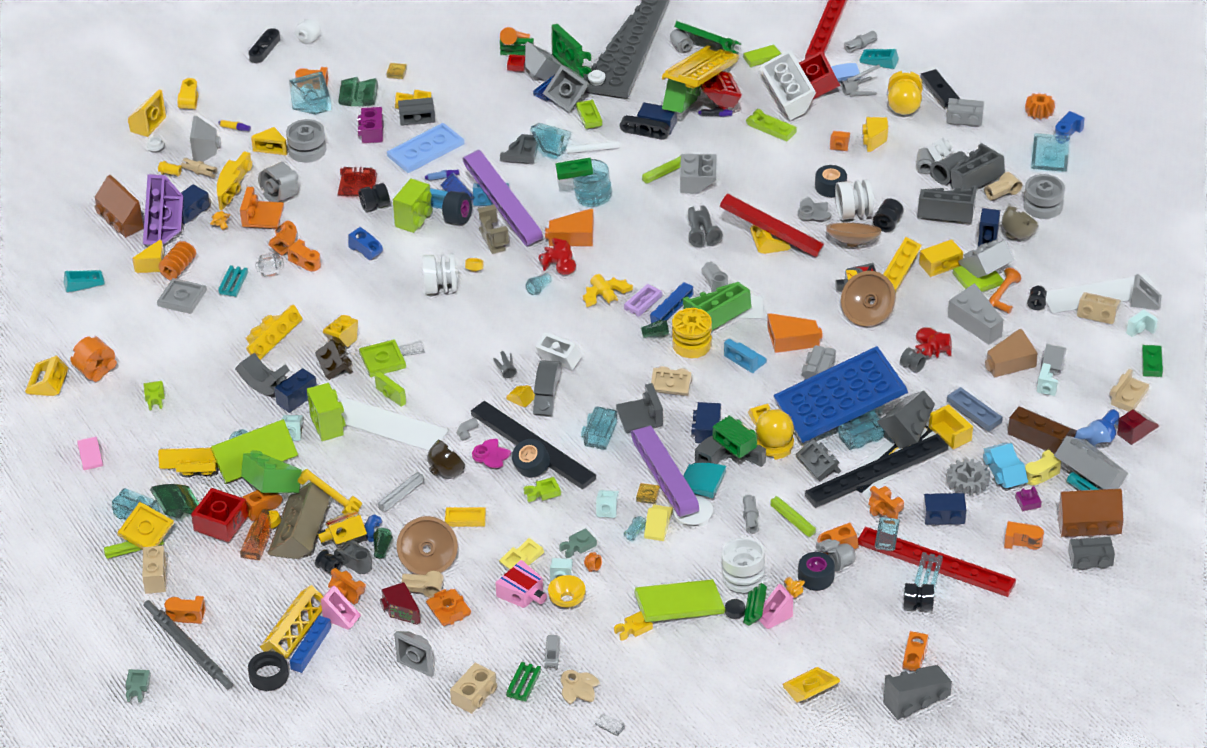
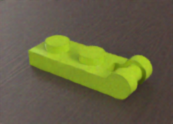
M756 109L753 115L746 119V123L750 127L786 142L797 133V127L766 115L761 109Z

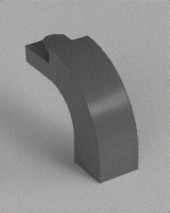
M255 353L244 359L235 368L237 373L250 387L264 395L275 393L274 387L286 380L287 377L285 375L290 371L286 364L275 372L268 369Z
M540 360L534 386L533 414L553 416L557 382H560L562 363L560 361Z
M713 436L708 437L695 448V463L718 464L724 459L736 457L732 452L730 453L724 446L716 442ZM757 445L755 449L741 458L762 467L766 463V448Z

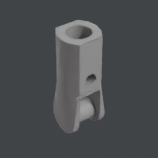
M548 635L546 637L545 669L547 667L558 669L560 637L558 635Z

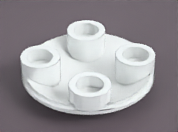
M696 496L699 503V512L679 517L673 508V514L676 522L680 525L705 526L713 513L712 504L704 497Z

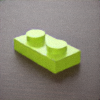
M593 99L576 103L577 111L585 129L602 126V119Z

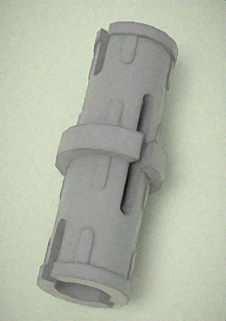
M872 30L864 35H858L855 39L845 42L844 48L848 53L860 47L864 48L867 44L878 39L877 33Z
M745 495L743 497V517L746 521V531L754 534L759 531V511L756 508L755 496Z

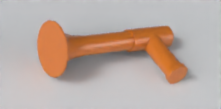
M506 27L500 32V40L506 45L513 44L517 38H530V34L516 31L512 27Z
M1006 268L1004 270L1005 280L989 299L993 307L999 308L1008 314L1011 313L1013 306H1009L999 300L1012 282L1018 283L1022 279L1020 273L1014 268Z

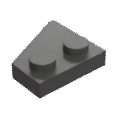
M521 134L515 142L509 145V150L505 153H500V161L534 163L539 145V135Z

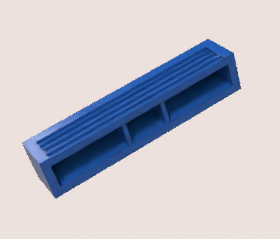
M685 282L679 285L661 305H658L651 312V323L661 327L683 306V298L689 297L690 299L693 296V286Z
M323 616L317 617L289 661L291 670L303 673L332 628L331 619Z

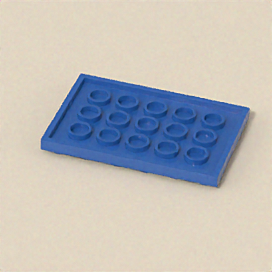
M875 346L773 396L780 409L791 417L794 431L800 441L804 443L907 394L908 390L879 347Z

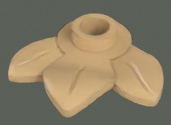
M566 670L560 678L563 686L561 693L566 702L572 704L576 698L588 702L594 701L595 692L593 687L600 684L594 675L587 672L578 673L574 670Z

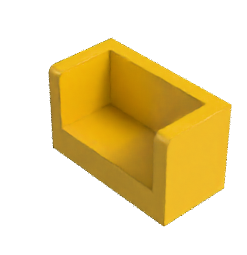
M951 239L920 250L919 265L930 277L960 267L961 265L958 261L963 259V251Z
M949 404L930 413L929 428L935 434L938 433L953 450L972 441L973 426Z

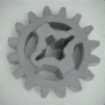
M966 458L963 459V462L956 460V465L951 463L950 468L947 469V483H950V488L955 487L956 493L962 491L964 494L969 492L970 495H973V492L976 491L980 494L981 489L986 490L987 485H989L990 471H987L986 465L981 466V461L975 463L974 459L967 461Z

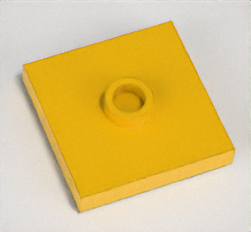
M139 502L121 526L117 535L141 549L143 547L158 546L173 526L174 520Z

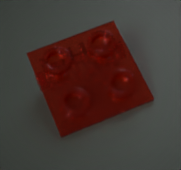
M344 166V168H340L341 179L337 196H359V189L365 187L372 189L373 185L376 184L378 175L376 169H373V167H363L362 170V167H360L359 172H357V167H354L353 172V167Z

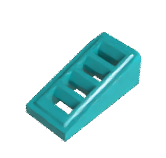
M864 49L859 61L864 64L880 65L883 68L895 69L899 57L896 49Z
M101 270L65 271L63 283L66 292H74L104 285V278Z

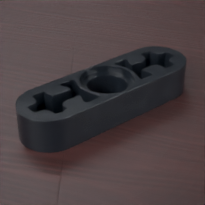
M270 28L262 34L248 52L250 62L261 63L280 41L278 29Z
M630 115L624 116L619 124L620 129L625 133L660 140L666 139L671 130L670 126L665 122ZM641 125H646L649 130H644Z

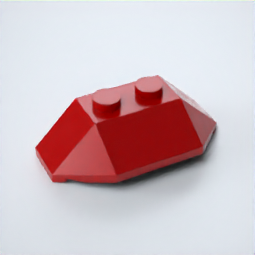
M722 71L700 85L702 91L722 109L734 108L742 96L732 74Z

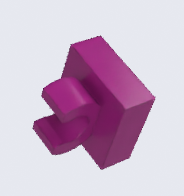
M1034 486L1028 490L1023 488L1015 494V499L1022 512L1041 508L1042 501Z

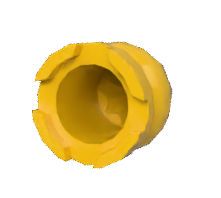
M899 71L889 78L887 98L889 106L894 112L901 115H909L916 112L920 107L923 86L922 79L918 74L912 71L910 73Z
M767 410L759 416L756 423L757 445L766 448V455L773 456L775 460L785 458L791 454L794 446L793 421L782 410Z

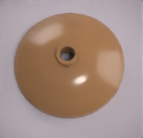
M832 223L826 226V231L829 235L840 242L847 243L848 247H858V244L868 243L881 235L879 227L868 224Z
M863 271L854 275L844 286L841 295V306L846 317L851 322L864 327L875 326L886 320L893 311L896 301L893 284L885 275L876 271ZM874 298L875 302L870 304L871 299Z
M424 516L413 519L402 528L398 535L397 554L399 560L407 570L416 575H426L430 571L443 573L452 565L457 555L458 543L456 535L452 528L439 518ZM429 547L430 552L425 553L423 548Z

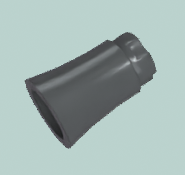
M958 151L932 163L930 171L934 180L942 185L947 184L951 180V169L962 159L966 160L968 158L965 152Z

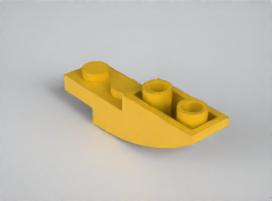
M244 151L236 161L228 160L224 165L217 182L219 210H223L230 204L233 197L240 192L241 184L239 181L252 168L249 152Z

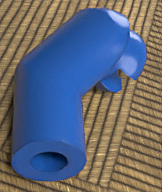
M375 514L369 516L364 525L367 532L365 535L369 542L376 541L377 535L374 528L379 527V523H382L381 517Z

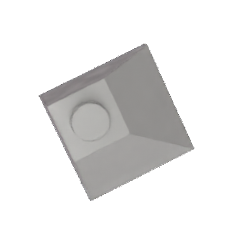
M527 41L525 47V67L530 71L529 74L537 80L541 78L546 81L553 78L562 64L549 52Z
M561 65L543 94L571 113L589 83L569 67Z
M193 116L190 134L193 161L204 162L217 154V148L221 146V138L217 136V130L198 116Z
M396 631L394 639L397 662L432 678L434 676L432 647L428 640L421 635H416L409 631Z

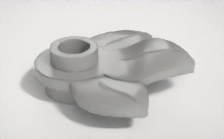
M810 197L800 202V209L798 210V217L805 221L811 219L826 220L832 214L827 212L828 202L814 203Z

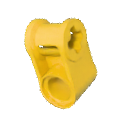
M186 78L182 81L177 100L178 108H197L198 92L196 91L197 81L195 79Z

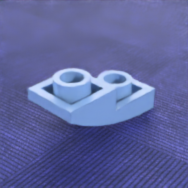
M856 63L839 64L831 67L838 82L845 81L847 78L860 73Z

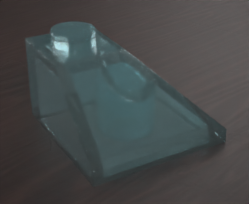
M322 71L289 80L293 110L314 115L332 110L330 94Z
M540 122L530 128L541 150L546 152L547 156L557 158L564 154L572 134L571 131Z
M1034 133L1031 169L1067 172L1070 136Z

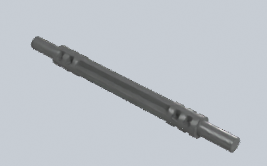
M150 600L144 602L143 606L153 615V619L213 679H217L227 690L232 688L233 683L223 674V670L163 610H159Z

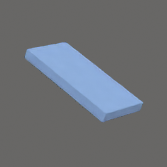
M441 123L387 151V157L404 171L410 173L465 143L461 136L446 124Z

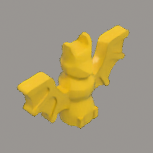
M596 274L590 280L593 287H586L587 293L583 295V300L586 302V307L595 305L597 303L596 296L599 294L610 304L613 300L618 301L612 289L626 293L633 290V285L628 284L626 279L617 280L615 277L606 281L601 274Z

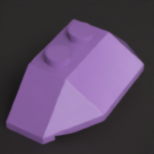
M147 174L143 245H152L158 240L165 244L181 232L183 195L166 175Z

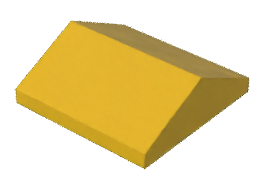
M815 667L783 683V688L797 703L839 683L840 678L819 667Z

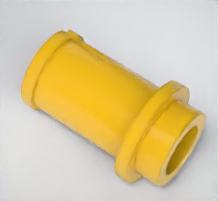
M167 161L160 162L158 165V172H161L163 175L165 173L178 177L181 175V165L170 164Z

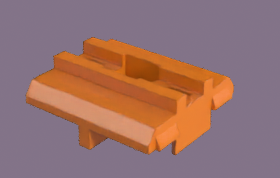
M455 589L439 591L434 594V597L426 601V604L443 626L453 625L457 620L462 621L464 617L471 613L470 608L464 602L463 596H460Z

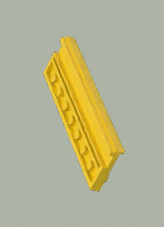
M707 45L665 70L662 80L668 78L685 83L686 87L695 88L738 62L739 55L722 49L718 51L710 50L711 46Z

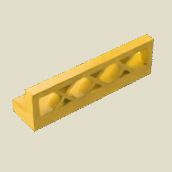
M907 237L904 238L883 273L893 284L895 293L913 265L922 246Z
M312 585L301 590L260 645V648L264 652L273 648L276 652L283 655L285 659L288 658L321 613V599L324 596ZM312 596L320 602L318 607H312ZM301 611L308 612V621L301 620ZM291 625H297L298 635H291ZM281 639H287L288 649L286 651L278 644Z

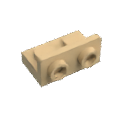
M1084 292L1079 300L1077 316L1114 324L1121 300Z
M664 366L653 368L651 383H653L657 393L689 396L690 383L692 382L691 372L682 368L670 370V368Z
M1128 369L1125 374L1120 376L1118 384L1114 385L1110 391V396L1112 397L1111 405L1128 412L1132 409L1135 410L1149 390V384L1132 378L1133 370Z

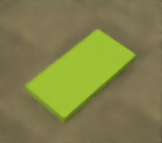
M284 419L210 447L225 484L242 477L243 453H251L252 450H257L282 462L298 456Z
M714 579L635 587L634 593L645 622L724 614L725 607Z

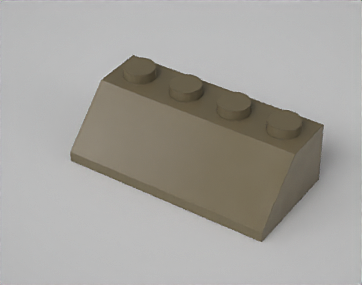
M312 482L302 487L299 493L291 494L288 497L281 516V523L277 526L267 554L291 559H299L304 555H309L314 549L313 543L318 536L317 532H319L320 524L324 521L325 510L329 507L330 496Z

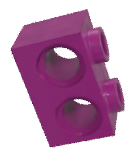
M382 107L361 108V115H358V137L361 136L362 143L383 142Z

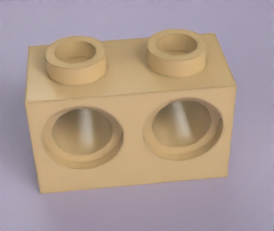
M164 546L143 547L142 578L145 594L166 592V557Z
M474 663L450 689L451 703L472 714L477 708L482 706L489 694H493L496 690V673Z

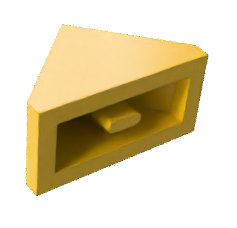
M275 127L251 137L254 152L279 155L288 154L286 139Z
M158 240L132 258L136 273L160 272L159 263L164 258L161 240Z

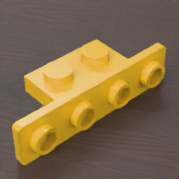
M290 305L281 315H268L264 317L259 326L250 330L251 333L246 337L249 343L246 349L250 355L255 353L261 360L302 321L303 318L296 306Z
M210 447L158 450L160 469L176 468V472H181L182 475H192L193 472H201L203 475L213 474V471H216L218 468Z

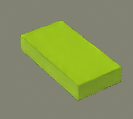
M773 44L743 53V58L750 67H754L781 55V52Z

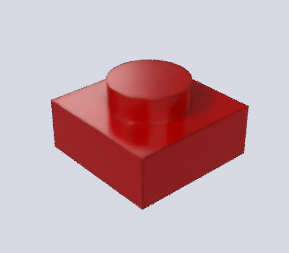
M509 55L507 70L524 71L525 55Z

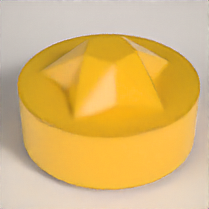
M468 258L465 260L466 269L473 272L483 269L484 261L482 259Z
M270 510L261 516L260 522L265 529H273L281 523V517L278 511Z

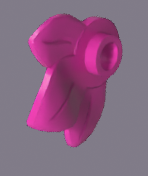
M498 439L486 440L483 444L477 445L472 451V458L475 461L483 462L490 468L502 467L503 461L511 455V450L498 447Z

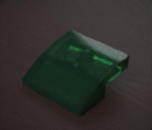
M357 76L341 80L338 103L345 106L375 105L378 90L377 79L374 78L360 82Z
M162 484L150 488L163 513L171 517L180 519L184 513L191 515L199 504L190 487L186 485Z

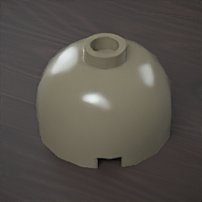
M1008 205L1001 221L1003 228L1007 231L1005 235L1013 240L1015 238L1027 239L1032 236L1039 227L1037 225L1038 222L1024 211L1022 213L1016 212L1018 208Z

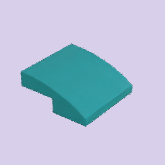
M714 463L689 464L683 477L695 495L699 494L714 498L726 473V466Z

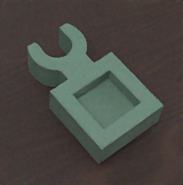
M585 528L569 536V542L560 543L559 551L566 550L565 557L570 558L576 551L582 554L597 546V540Z
M129 669L125 684L127 702H130L133 696H137L138 703L142 702V691L148 690L151 677L150 670Z

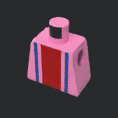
M522 560L495 582L496 596L522 608L527 607L533 600L543 604L547 598V594L543 592L542 577Z

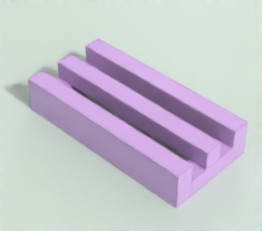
M647 284L624 304V310H630V313H636V316L639 317L662 297V291Z

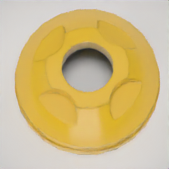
M572 575L559 576L553 579L548 586L550 600L560 607H573L579 604L585 597L586 589L584 582ZM568 595L571 596L573 599L570 601H563L561 598L563 596Z

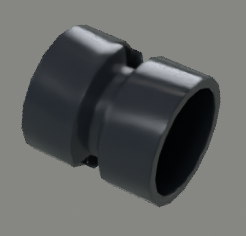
M384 183L373 185L372 189L365 187L358 190L360 203L364 211L375 209L376 205L378 207L390 205L389 193Z
M892 198L885 199L873 217L874 226L879 227L882 232L893 231L904 212L902 204Z
M905 583L904 610H916L917 607H920L921 611H933L934 584H922L921 587H918L914 583Z

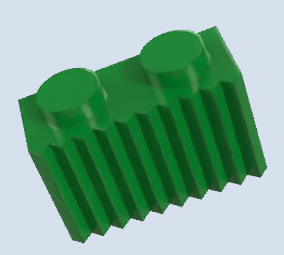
M728 415V417H725L716 425L714 424L713 439L729 450L730 453L732 452L738 459L757 447L756 432L746 428L739 419H734Z

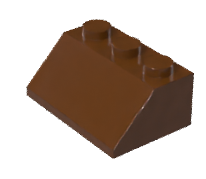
M1020 406L1009 417L1008 435L1045 451L1049 449L1054 455L1065 437L1075 438L1077 431Z

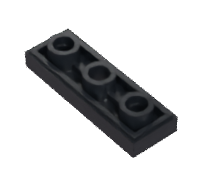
M937 69L921 73L920 78L944 108L948 107L949 98L960 99Z

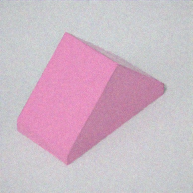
M97 436L78 440L77 445L83 470L102 467L103 463Z
M778 584L764 602L762 617L758 619L767 629L793 617V596L782 584Z
M332 586L321 599L323 617L331 619V623L350 629L361 616L335 586Z

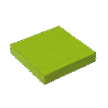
M963 266L953 269V275L965 289L975 283L981 292L999 287L1004 281L996 270L977 278Z
M395 339L359 348V354L370 377H374V374L379 371L386 374L406 368V362Z

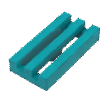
M230 265L218 289L219 294L237 297L248 274V268L244 267L241 270V267L237 266L234 269V266ZM238 274H239L240 277H239V279H238V281H237V283H236V285H235L233 291H231V289H232V287L234 286L235 281H236V279H237V277H238Z

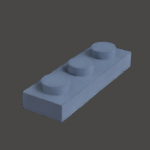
M962 387L947 395V402L988 432L1002 423L1003 417Z

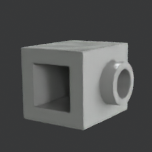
M1046 344L1043 363L1051 365L1050 373L1057 374L1058 370H1063L1067 348Z

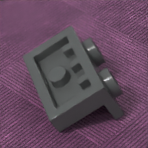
M812 439L796 453L800 461L819 481L824 479L834 469L838 474L841 472L837 466L840 462L833 454L831 456L827 454L829 450L822 442L818 444Z

